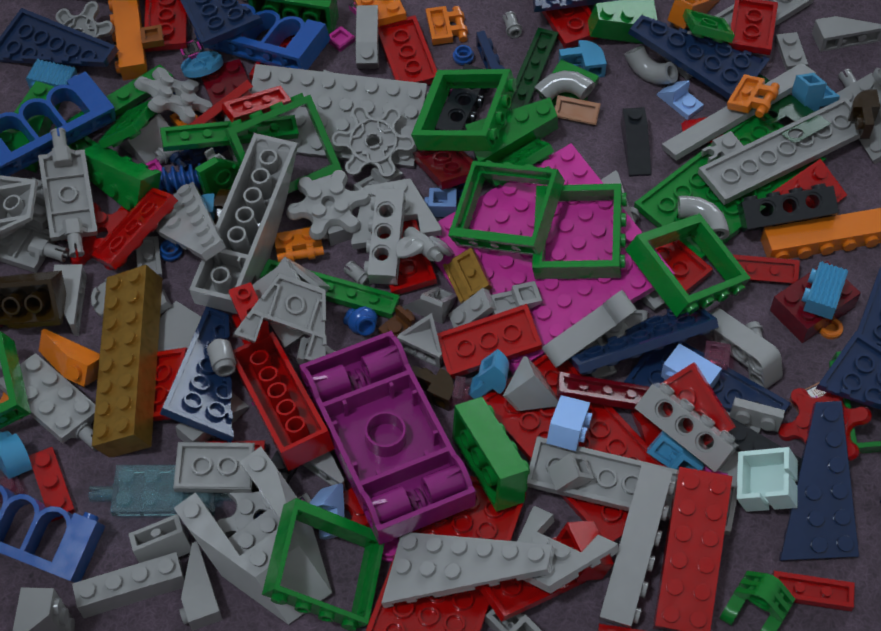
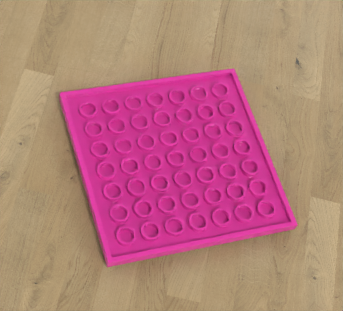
M572 143L553 153L542 163L533 165L541 168L550 166L551 169H558L565 180L564 185L603 184ZM509 181L503 186L499 185L485 193L478 199L469 229L532 237L535 223L536 186L543 185ZM614 200L558 201L546 240L545 261L612 260ZM622 207V213H626L627 220L626 227H622V233H626L627 248L636 235L641 234L642 231ZM456 211L438 221L442 235L434 236L443 240L454 253L453 256L443 254L441 261H434L453 290L454 288L443 264L452 262L451 259L471 248L457 246L448 236ZM473 248L493 287L489 290L490 295L511 291L513 285L532 281L536 282L542 303L529 310L542 347L603 305L604 302L621 290L625 292L632 303L655 291V288L626 252V248L621 250V254H625L626 257L625 268H621V278L535 279L532 269L533 255ZM654 249V250L656 251V253L659 255V257L662 259V261H663V262L666 264V266L669 268V270L672 272V274L675 276V273L673 272V270L669 267V265H668V264L666 263V261L662 258V256L658 253V251H657L656 249ZM541 349L508 360L509 371L514 375L523 357L527 356L533 363L545 355V352Z

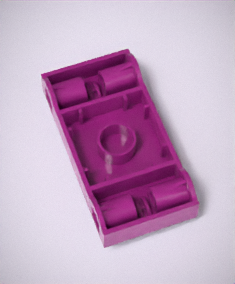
M392 330L299 365L302 383L329 431L335 448L334 451L379 545L475 506L476 491L472 485L469 473L461 458L456 455L408 363L407 356L399 339L394 336Z

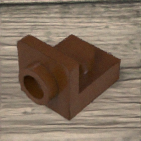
M398 305L395 307L396 314L380 326L378 332L383 334L392 330L394 336L398 337L401 332L415 324V316L409 309L405 310Z

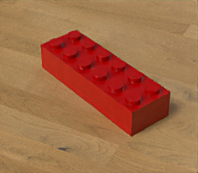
M274 332L256 339L255 343L249 342L233 350L237 363L235 366L236 371L288 471L335 449L326 425Z
M679 467L675 480L653 629L663 631L711 630L733 476Z

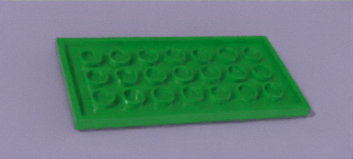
M768 113L763 115L765 119H774ZM753 115L726 133L731 131L742 145L745 146L784 126L778 121L773 124H767L756 115ZM699 152L634 203V208L659 228L682 220L678 217V196L701 197L714 203L724 214L729 227V236L721 241L726 244L742 231L737 205L744 202L743 198L757 195L758 199L766 198V194L773 192L819 159L724 205L698 174L699 167L708 164V158L712 155L707 154L702 157L701 152ZM821 157V160H822V161L824 162V164H825L826 158H825V157ZM760 206L761 214L768 210L766 206ZM691 236L680 239L683 244L702 260L707 259V256Z

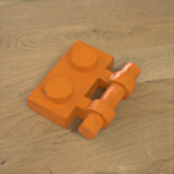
M446 6L425 9L432 45L452 43L453 36L459 37L460 42L468 40V29L464 25L465 16L459 6H454L452 8L453 11L447 12ZM450 22H454L456 25L451 26Z
M744 74L727 102V109L749 113L751 108L757 109L755 115L761 118L770 110L771 102L777 98L780 86L776 82L768 86L765 85L764 78Z
M311 227L277 233L275 247L278 262H281L284 257L294 262L304 258L309 260L316 259V256L324 255L322 240H314L310 237L309 230Z

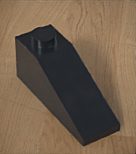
M645 107L623 108L621 130L629 177L650 176L651 161Z

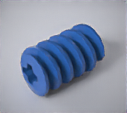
M189 164L188 171H185L183 165H180L179 172H176L174 166H171L170 173H167L165 167L161 169L159 190L164 192L167 190L168 193L173 194L174 189L178 191L181 186L194 182L200 191L201 185L192 164Z

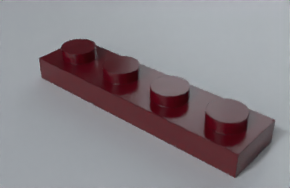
M559 372L557 376L558 398L563 395L590 403L636 410L635 406L650 388L648 386Z

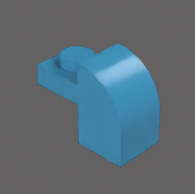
M579 40L578 47L559 49L558 63L562 59L599 77H605L607 63L603 50L597 44L586 40Z
M815 73L796 75L792 96L804 106L817 111L820 107H826L839 100L840 96L829 88L827 83Z

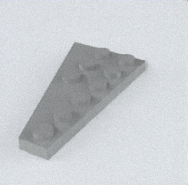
M191 182L181 186L173 194L178 200L174 205V209L160 220L158 227L154 231L166 240L179 244L181 248L188 249L192 254L207 261L225 249L226 246L195 183Z
M410 532L400 536L381 604L384 608L394 606V603L417 602L418 598L433 595L436 598L475 590L476 586L489 584V586L499 585L500 581L510 579L519 581L550 574L555 549L552 544Z

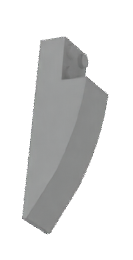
M257 133L253 134L216 224L226 248L207 261L201 260L189 289L195 304L237 314L229 295V289L250 282L254 284L260 280L259 277L267 260L270 258L281 222L298 143Z

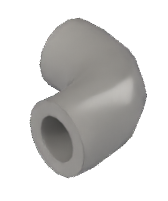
M644 46L636 47L624 54L633 72L647 82L655 85H666L674 83L678 79V70L674 63L655 62L649 57Z
M563 70L549 74L534 89L543 99L550 97L552 100L558 94L567 92L583 100L592 92L595 82L579 72Z
M678 196L679 219H685L700 213L720 240L726 239L729 236V227L725 216L714 203L701 197Z

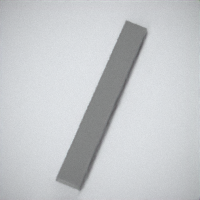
M800 63L767 82L765 85L771 86L772 83L776 82L780 86L778 96L771 102V105L792 93L796 75L816 74V72L805 64ZM726 106L662 143V149L677 161L752 117L757 109L751 108L749 113H743L727 109Z

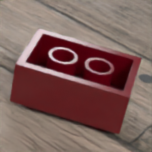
M810 273L775 295L770 312L801 343H804L816 335L821 328H826L833 320L839 319L855 308L861 292L847 279L845 280L832 320L803 311L806 303L801 300L805 288L811 289L812 283L808 282Z

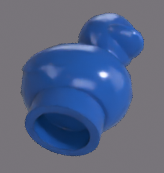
M364 306L357 309H349L345 313L343 323L348 325L349 329L355 334L367 336L374 332L378 318L374 310Z

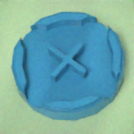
M205 51L197 53L198 55L194 59L188 57L182 62L180 67L185 77L197 78L217 71L223 66L224 61L222 55L218 52Z

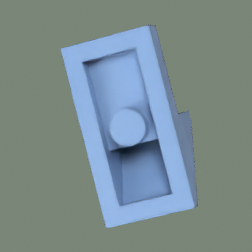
M689 80L671 83L657 93L659 98L687 120L700 112L704 106L703 103L688 92Z
M339 483L320 489L310 501V504L345 518L343 484ZM319 530L320 539H331L337 537L322 530Z

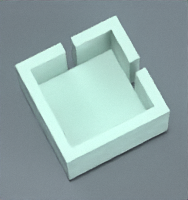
M789 447L738 452L737 500L746 512L769 510V505L774 510L797 508L798 486L795 482H798V460Z

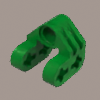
M747 571L719 619L732 626L745 603L749 600L752 604L770 613L760 631H778L790 611L795 598L775 576L767 573Z

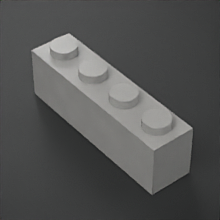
M177 552L72 583L77 608L82 617L87 618L182 589L185 576Z

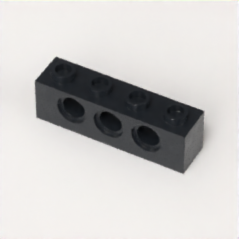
M464 64L462 70L483 68ZM490 88L452 89L435 130H466V124L476 121V111L478 108H482L485 98L483 95L485 92H489Z
M825 183L813 185L811 190L803 191V188L800 187L789 190V194L780 195V191L766 194V198L758 199L757 195L743 198L744 202L737 205L742 233L837 215L839 209L834 186L826 187ZM806 198H811L814 201V208H809L806 205ZM783 202L791 204V212H786L783 209ZM760 206H766L769 209V216H763L760 213Z

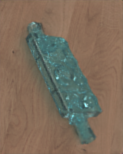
M116 465L112 486L91 485L89 490L92 492H89L88 497L90 502L111 501L110 512L112 516H173L177 514L174 507L195 492H174L176 465ZM196 492L212 516H215L217 503H220V501H234L229 497L228 493Z

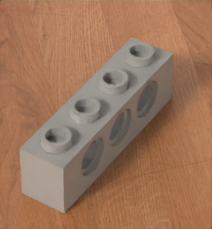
M376 188L375 197H371V210L374 211L373 218H369L368 229L372 234L371 239H367L366 253H369V261L364 263V275H368L370 284L398 285L400 258L396 255V246L399 240L402 239L406 203L404 189ZM384 213H392L389 217H382ZM382 234L390 235L386 239L379 238ZM381 255L388 256L387 259L383 261L377 260V258Z
M666 383L652 384L635 406V409L714 472L721 470L739 447L734 442L736 440L735 437L725 430L721 432L714 426L715 422L707 415H699L693 410L695 406L684 398L680 400L673 394L675 392L674 389ZM666 402L670 403L673 407V413L670 416L663 411V406ZM685 418H689L693 422L691 432L683 427ZM705 434L711 435L714 440L711 448L707 447L703 442Z

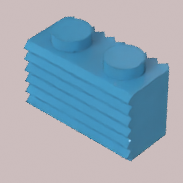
M37 59L27 75L26 81L30 89L36 81L55 87L67 85V80L78 74L75 67Z
M823 261L819 263L817 270L812 268L808 282L812 283L811 289L805 288L801 300L806 303L803 311L832 320L848 270L842 267L838 268L832 264L829 265Z

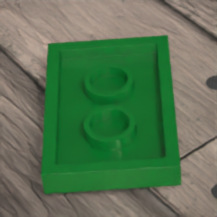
M150 100L125 111L98 141L101 147L104 149L112 145L114 148L120 145L124 139L129 137L131 140L140 135V129L150 123L149 119L157 114L148 108Z
M536 138L495 163L503 164V162H510L524 166V164L533 165L536 162L542 163L547 160L554 150L551 144ZM485 178L487 182L494 186H503L509 182Z

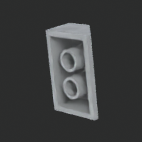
M21 587L13 631H74L75 619L72 618L68 608L65 607L54 588Z

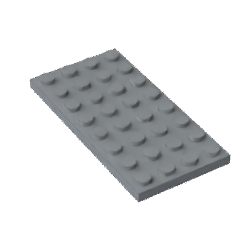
M255 64L251 94L281 86L290 98L300 93H303L304 97L311 95L337 159L348 161L352 155L351 150L346 147L333 145L331 137L336 131L348 132L354 128L355 121L351 116L353 107L363 105L366 107L368 114L373 118H379L388 108L396 107L401 112V118L395 124V131L400 135H411L425 102L428 86L426 83ZM305 104L278 115H295L299 136L298 139H288V141L298 143L297 155L327 158ZM370 138L367 144L369 147L379 145L380 140L378 138ZM415 145L410 151H397L392 155L391 160L396 167L414 169L415 159L413 152L418 149Z

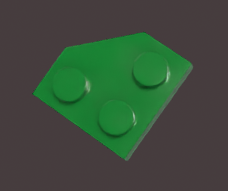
M213 157L196 167L195 170L203 193H215L216 197L219 189H231L240 166L236 161Z

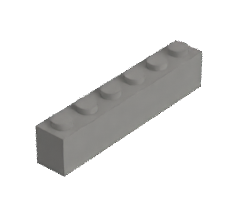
M644 463L641 465L619 544V552L616 555L599 620L626 628H631L632 623L638 624L642 609L637 607L639 597L645 598L649 583L644 581L646 571L652 572L655 556L651 555L653 545L659 546L662 531L658 530L660 520H666L669 509L668 505H664L666 496H672L676 481L671 480L673 474L671 471Z

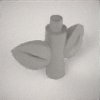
M408 227L404 231L403 238L399 240L396 246L398 258H408L422 253L428 260L439 262L443 259V254L447 256L454 255L452 249L443 240L434 236L428 237L414 227Z

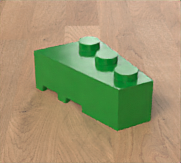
M618 0L596 3L588 19L590 37L643 44L628 34V32L641 15L658 20L654 0Z

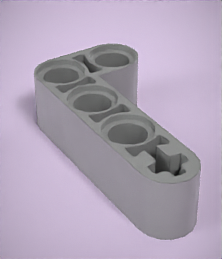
M621 290L604 302L603 305L544 345L542 350L555 368H557L623 322L637 309L625 292Z
M716 308L710 312V314L717 318L719 328L711 330L705 336L747 366L750 380L767 389L783 377L781 354L773 344L722 309Z

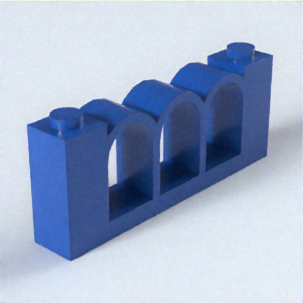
M240 4L248 7L254 15H259L262 18L263 24L208 48L272 66L308 70L331 39L325 23L309 19L304 22L297 16L281 19L279 14L273 10H263L256 13L253 6ZM270 29L261 41L255 40L261 32ZM295 35L286 48L280 47V44L287 37Z
M86 71L67 80V85H58L48 92L46 100L42 98L27 100L19 108V114L14 112L0 114V134L8 129H16L21 131L29 140L28 144L11 152L0 138V175L10 176L39 161L38 155L48 154L52 151L53 141L51 132L39 137L27 122L32 116L44 115L51 119L57 127L58 136H60L59 128H64L66 130L67 146L116 121L115 107ZM70 101L75 103L84 115L67 123L55 106L60 102Z
M0 485V492L3 497V504L0 510V553L71 582L81 581L105 529V526L98 522L99 517L88 512H84L83 516L76 513L71 514L61 507L51 506L46 508L39 500L25 494L15 495L11 490ZM32 504L35 512L34 518L20 549L3 543L18 510L24 505ZM64 516L67 525L66 531L52 562L34 555L50 521L56 517Z

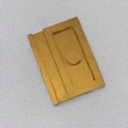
M472 247L451 259L452 262L443 264L461 304L480 289L490 290L493 288Z

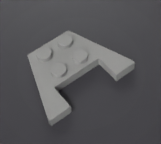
M410 178L365 186L364 190L371 197H375L376 188L404 189L406 197L404 221L418 219L420 232L428 237L442 235L439 223ZM371 201L368 205L360 206L357 219L360 221V229L353 233L351 240L353 250L366 248L367 239H371V232L368 229L369 218H373L374 211L371 210ZM384 213L382 217H389L392 213Z
M279 273L233 333V336L255 343L262 321L266 320L310 336L303 358L304 361L309 362L325 356V345L327 344L325 335L326 290Z
M534 506L517 542L552 544L555 552L550 574L524 579V581L551 594L579 577L578 573L587 567L594 568L600 564V559L608 554L612 557L619 552L618 543L600 535H597L582 552L543 535L555 522L554 515Z

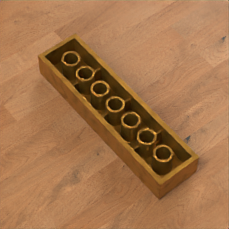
M147 265L109 276L106 280L92 447L107 457H116L152 447L163 278Z

